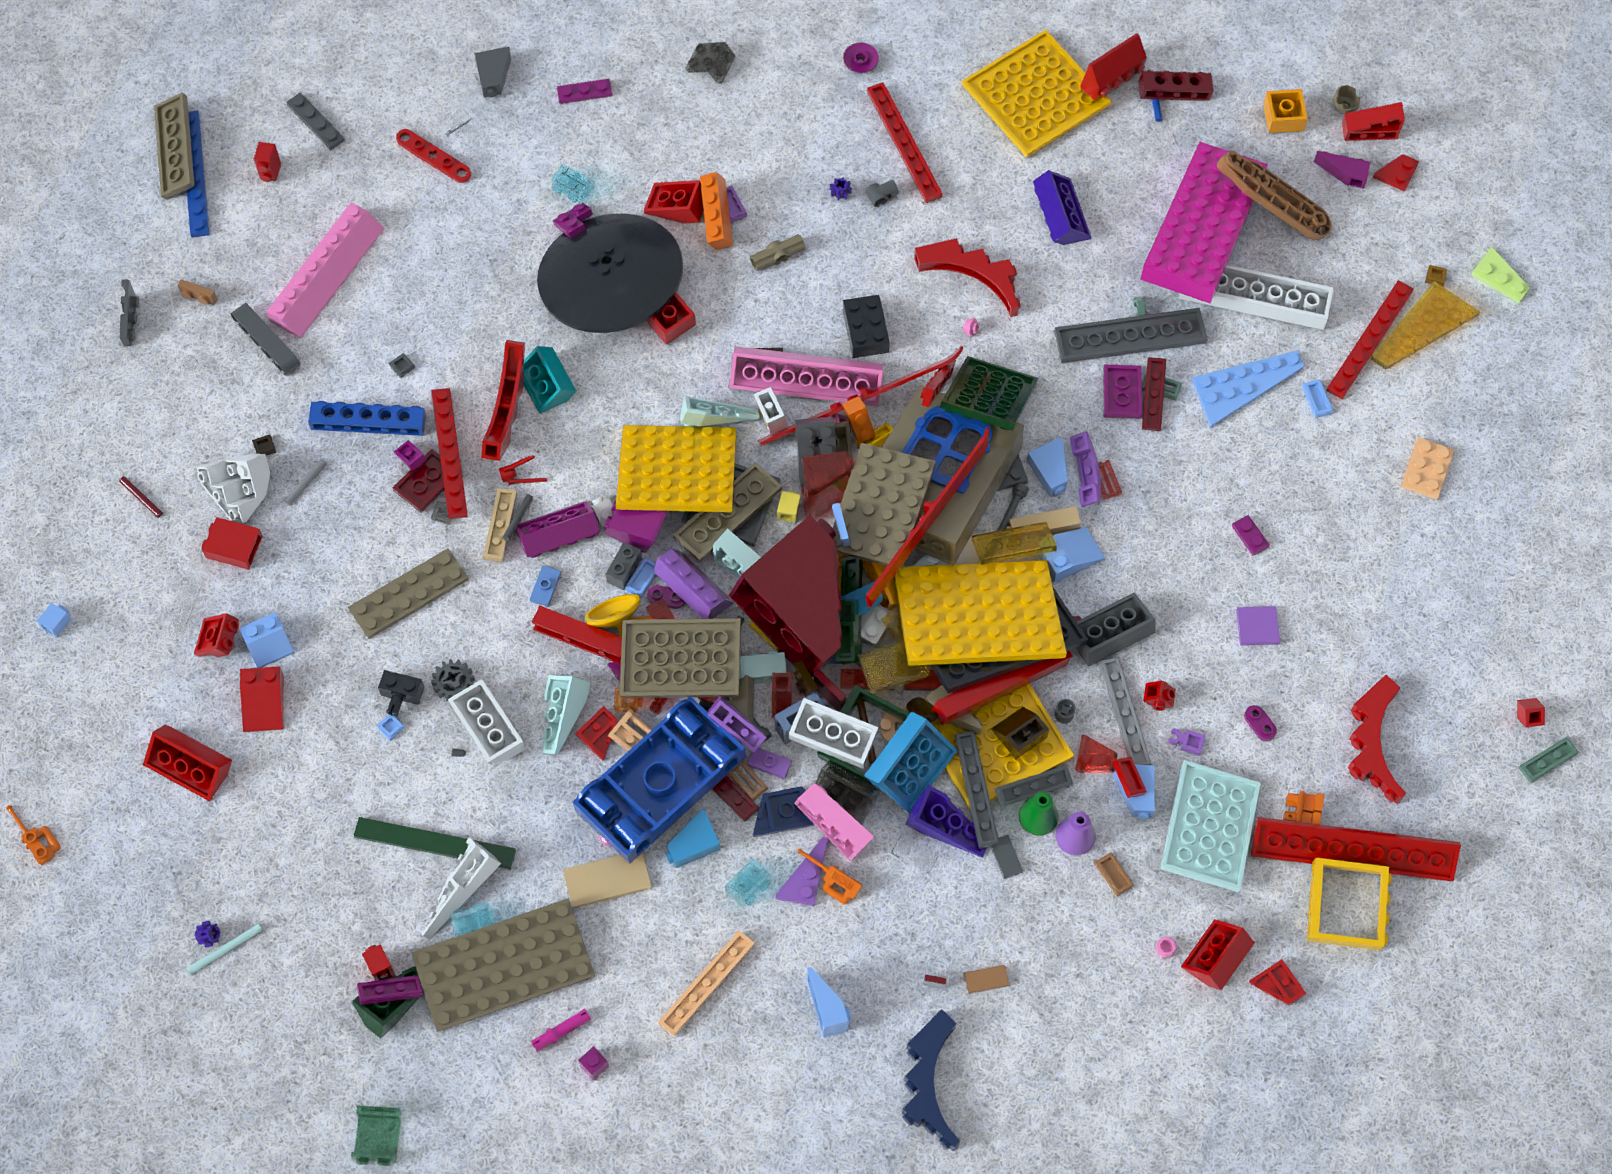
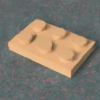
M1418 437L1401 487L1438 499L1454 449Z

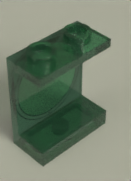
M357 1106L358 1126L355 1150L351 1152L352 1159L361 1165H368L369 1161L377 1162V1165L390 1166V1163H396L402 1116L400 1108Z

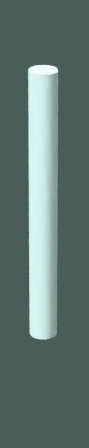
M259 923L187 967L190 975L263 931Z

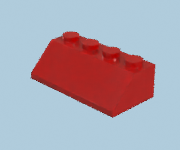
M1138 33L1134 34L1089 63L1080 88L1094 101L1100 97L1104 98L1109 91L1116 90L1123 82H1128L1135 74H1140L1144 70L1147 56L1140 35Z
M165 724L152 732L143 765L200 797L211 801L227 777L232 760Z

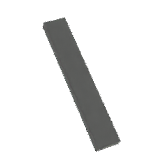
M975 732L955 734L954 738L979 848L999 845V839Z

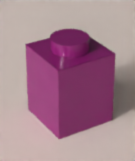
M594 1046L578 1059L579 1066L593 1081L609 1067L608 1061Z

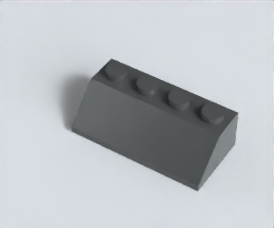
M1134 592L1077 621L1088 638V643L1076 649L1089 667L1154 634L1156 619Z

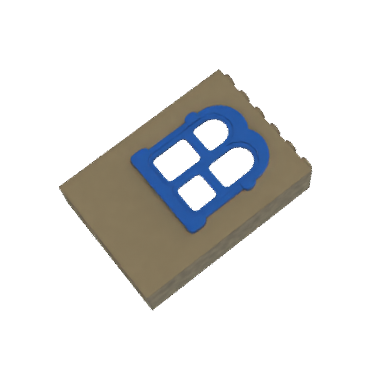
M920 385L882 448L911 455L922 438L942 446L934 459L936 466L924 503L936 500L952 479V477L937 471L943 459L949 457L963 463L968 457L951 449L958 434L962 430L967 429L981 435L982 438L986 430L985 427H989L990 432L989 444L985 453L914 548L916 551L954 566L1022 448L1024 425L1017 422L1013 431L1003 430L999 426L984 424L974 418L968 419L958 413H949L945 409L940 408L941 401L945 396L941 392L929 408L922 406L923 399L920 396L925 386ZM939 418L953 425L952 431L947 438H942L926 431L933 419ZM922 506V509H921V512H920V515H919V518H918V521H917L916 526H917L918 523H919L920 517L924 514V507H923V506Z

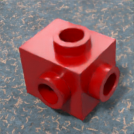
M1162 680L1146 683L1143 701L1157 711L1173 708L1176 689Z

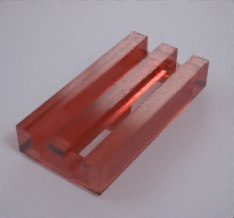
M1110 461L1098 462L1109 494H1107L1101 480L1103 500L1121 495L1122 490ZM1104 467H1106L1107 470H1108V473H1109V475H1110V478H1111V480H1112V483H1113V485H1114V488H1115L1116 492H1114V490H1113V488H1112V485H1111V483H1110V480H1109V478H1108V475H1107L1106 470H1105Z

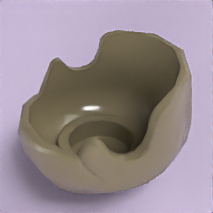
M1342 85L1335 92L1333 103L1341 113L1355 112L1359 108L1360 97L1356 96V89L1354 87Z

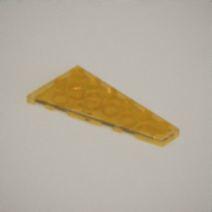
M1434 281L1372 355L1371 360L1386 370L1477 317L1480 311Z

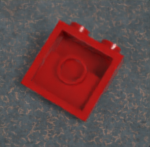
M228 613L204 618L194 655L199 657L213 655L217 658L229 655L234 646V636L239 629V619Z

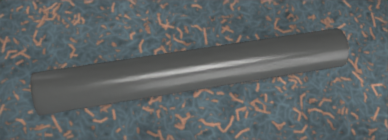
M527 494L502 537L505 541L511 539L533 500L532 495Z

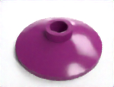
M862 42L850 45L843 54L845 66L856 73H866L873 70L879 58L878 52L873 46Z

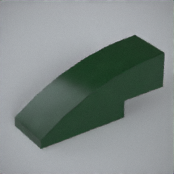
M858 599L841 600L842 609L838 612L842 642L841 648L835 654V661H856L859 603Z

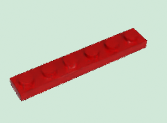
M956 360L939 368L935 372L934 377H931L930 382L923 388L920 396L923 399L922 406L929 408L950 380Z

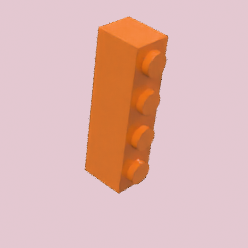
M717 172L700 176L707 243L716 250L733 246L726 180Z

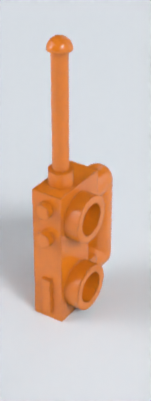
M8 805L6 810L10 812L23 831L21 841L27 844L25 847L31 850L38 864L42 866L54 858L55 855L53 853L58 851L61 846L47 826H42L38 830L35 827L31 830L26 829L12 809V806ZM44 836L50 846L44 847L39 839Z
M798 849V854L800 853L826 872L823 878L826 882L822 886V890L844 905L851 898L855 899L863 886L860 882L845 874L844 870H839L838 866H825L802 851V849ZM834 883L846 889L844 895L832 887Z

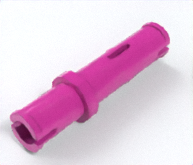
M584 1008L554 1028L546 1029L547 1032L531 1040L533 1047L536 1048V1052L538 1053L552 1043L556 1044L558 1039L590 1021L591 1017L586 1013V1009Z

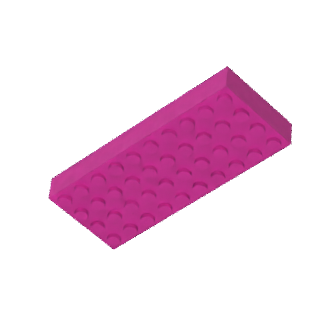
M1199 141L1144 263L1140 280L1211 304L1254 203L1252 198L1244 194L1230 178L1222 174L1217 168L1219 159L1230 151ZM1242 156V157H1244V158H1247V159H1249V160H1252V161H1255V162L1259 163L1260 165H1262V166L1265 167L1266 169H1267V167H1268V164H1266V163H1263V162H1260V161H1257V160H1254V159H1251V158Z

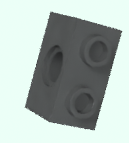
M623 542L606 572L607 583L625 590L624 587L642 559L641 550Z

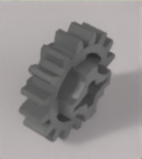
M450 659L449 664L443 661V667L436 666L437 673H432L434 679L431 680L432 686H435L433 688L434 692L438 693L440 699L445 696L446 701L473 685L472 681H475L474 675H471L473 673L472 669L468 668L466 662L461 665L459 659L456 663H453L452 659Z

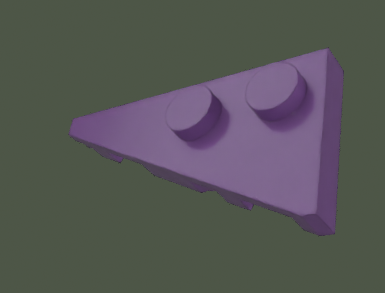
M822 837L808 854L822 864L828 838ZM805 858L778 891L776 899L814 906L822 868Z

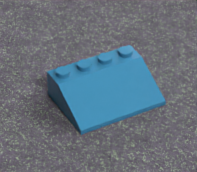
M911 712L864 776L910 814L913 805L928 785L932 786L958 750L927 719Z

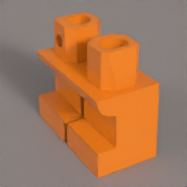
M1300 791L1299 794L1288 793L1285 806L1295 807V813L1285 811L1283 820L1320 824L1325 794L1316 793V795L1306 794L1304 791Z

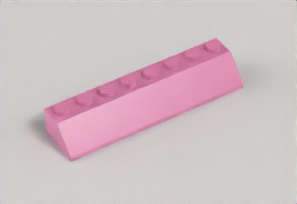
M352 202L348 205L266 311L271 323L298 338L303 336L384 230L367 210Z
M735 346L730 388L760 392L771 387L774 394L846 402L847 398L857 394L860 396L858 391L860 387L872 390L881 387L883 364ZM880 394L863 401L864 405L878 406Z

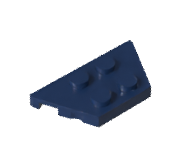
M800 786L764 793L752 834L753 837L815 826L794 804L806 790Z

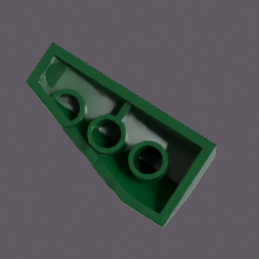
M413 966L393 978L417 976L418 973L416 967ZM357 996L352 1001V1004L365 1027L381 1039L400 1021L420 997L360 1005L359 997Z

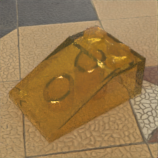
M904 641L858 655L869 690L874 695L930 675L927 665L908 666Z

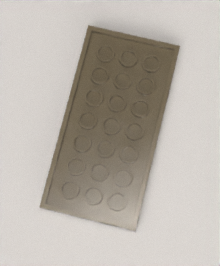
M569 898L411 952L437 1032L595 977Z

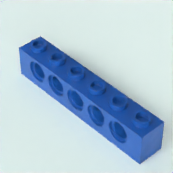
M326 401L311 402L308 423L311 430L424 436L426 413L425 409L419 406L402 407L401 405L384 406L382 404L365 405L363 403L346 404L344 402L327 403Z

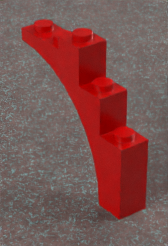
M957 238L915 248L914 259L919 272L948 270L973 277L997 294L1005 305L1010 317L1018 315V309L1021 308L1019 298L1015 297V287L1013 284L1017 271L1015 265L1011 264L1010 259L990 263V258L988 255H985L984 249L964 253L962 244L959 245Z
M506 340L497 400L488 430L482 440L481 458L500 461L510 445L511 428L517 417L518 400L523 393L525 342Z
M1385 675L1351 709L1353 717L1363 723L1352 733L1349 740L1355 749L1362 752L1351 761L1348 769L1355 779L1359 778L1361 781H1364L1368 777L1370 783L1376 788L1379 787L1389 801H1394L1398 804L1404 798L1406 792L1395 781L1386 765L1382 754L1380 734L1384 712L1388 704L1399 692L1400 687L1388 675Z

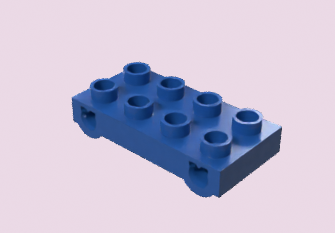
M688 697L676 704L664 720L603 775L587 784L572 802L575 811L629 864L747 757L745 747L727 730L707 715L708 712L692 697Z

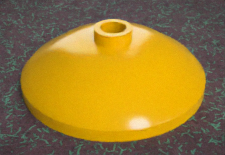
M625 594L605 600L585 614V621L587 624L595 627H620L623 624V620L631 618L639 608L641 603L640 597L636 594Z

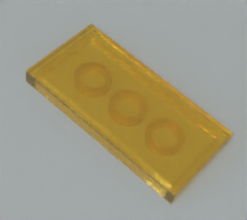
M1047 522L972 535V543L981 565L1057 551V545Z

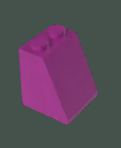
M615 500L611 508L614 512L612 516L607 517L604 526L607 527L604 534L646 553L655 542L668 511L616 510Z

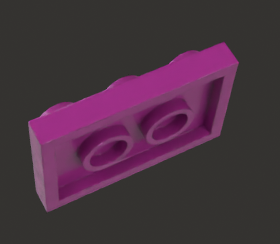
M1104 364V418H1142L1141 366Z

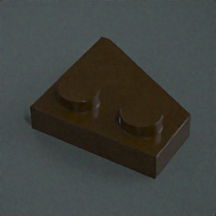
M802 660L794 663L796 671L793 673L797 681L795 683L796 688L806 698L818 691V687Z

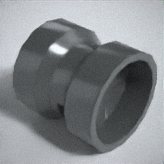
M1062 699L1057 703L1054 716L1058 722L1066 724L1072 721L1076 710L1073 701Z

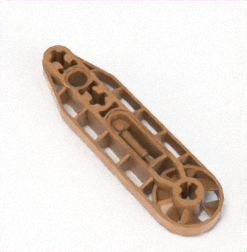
M1235 151L1226 153L1217 162L1219 171L1230 178L1244 194L1306 237L1319 241L1330 233L1332 227L1331 220L1322 207L1259 163L1244 158ZM1322 226H1325V233L1321 231Z

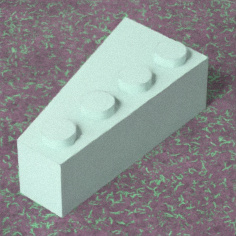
M729 529L713 544L714 561L738 579L761 558Z

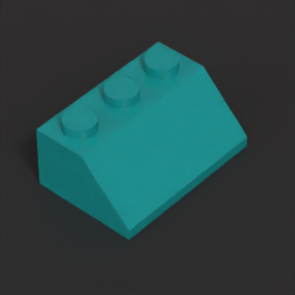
M536 346L524 359V386L539 414L567 402L577 392L553 347Z

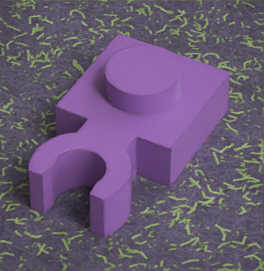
M1173 728L1171 734L1176 735L1177 739L1169 738L1168 743L1171 745L1181 744L1180 750L1200 756L1206 735L1186 730L1185 734H1182L1180 730Z

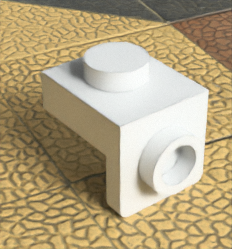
M600 496L592 500L593 504L590 507L594 511L600 526L603 527L607 517L612 516L614 511L611 510L613 505L610 499Z

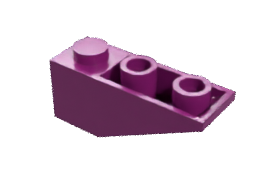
M1326 151L1316 152L1314 163L1345 185L1364 189L1370 168L1369 161L1350 158L1345 155L1331 154Z

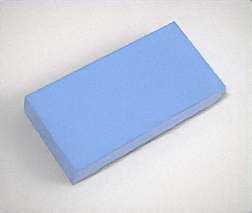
M1320 379L1302 384L1315 418L1333 413V408Z
M833 504L832 509L842 545L844 547L850 546L840 504Z
M644 557L624 589L642 598L656 577V574L653 572L656 563Z

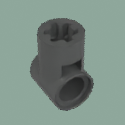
M890 180L881 185L879 183L870 185L865 193L873 206L879 207L880 204L884 205L889 198L898 195L899 191L894 180Z

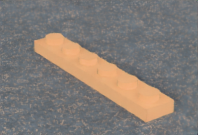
M739 930L658 1021V1025L675 1037L755 946V943Z

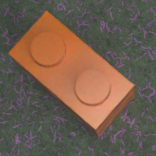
M858 396L842 403L851 432L858 444L876 437L867 408L861 398Z

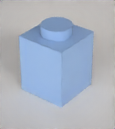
M51 603L38 618L37 622L42 629L57 638L71 621V618L68 615L69 611L62 605L56 606Z

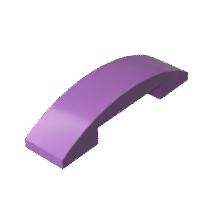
M1087 431L1070 437L1072 454L1077 457L1082 487L1078 489L1081 507L1099 502L1101 496L1099 465Z

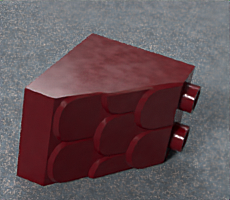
M809 515L740 576L729 597L780 652H784L785 657L794 667V663L802 660L813 678V674L818 670H822L841 648L842 633L838 611L842 609L838 585L839 561L836 542L833 540L836 537L835 531L825 520L819 519L816 521Z

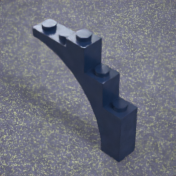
M941 1009L907 1043V1054L914 1061L918 1059L919 1062L905 1075L904 1081L906 1083L904 1085L911 1093L916 1092L917 1094L902 1109V1114L904 1115L902 1118L910 1126L914 1124L918 1127L922 1122L925 1123L923 1127L931 1135L935 1133L940 1138L939 1142L945 1149L948 1150L950 1148L954 1151L959 1146L960 1140L949 1129L940 1112L935 1095L934 1073L938 1054L946 1039L956 1028L957 1023Z

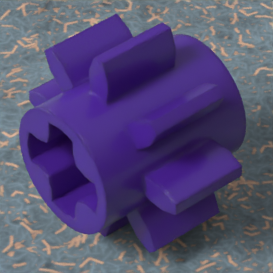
M844 177L835 178L834 184H830L831 197L835 196L838 201L843 198L847 199V195L852 194L851 182H847Z
M205 921L202 922V925L196 926L197 930L194 936L198 945L204 944L206 948L213 946V943L219 942L218 939L221 932L217 924Z

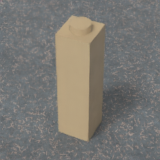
M1074 506L1009 519L1006 534L1008 538L1011 537L1013 544L1080 529L1081 521L1077 507Z

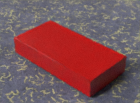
M1132 757L1116 759L1112 762L1127 798L1142 796L1147 793Z

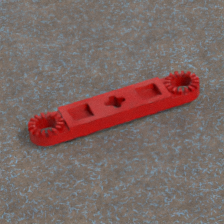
M402 129L397 133V143L413 155L459 183H465L470 180V168L409 129ZM408 135L410 136V139L408 141H402L401 137ZM436 153L437 158L433 157L431 159L430 154L434 155ZM459 171H465L467 173L463 177L457 176V173Z

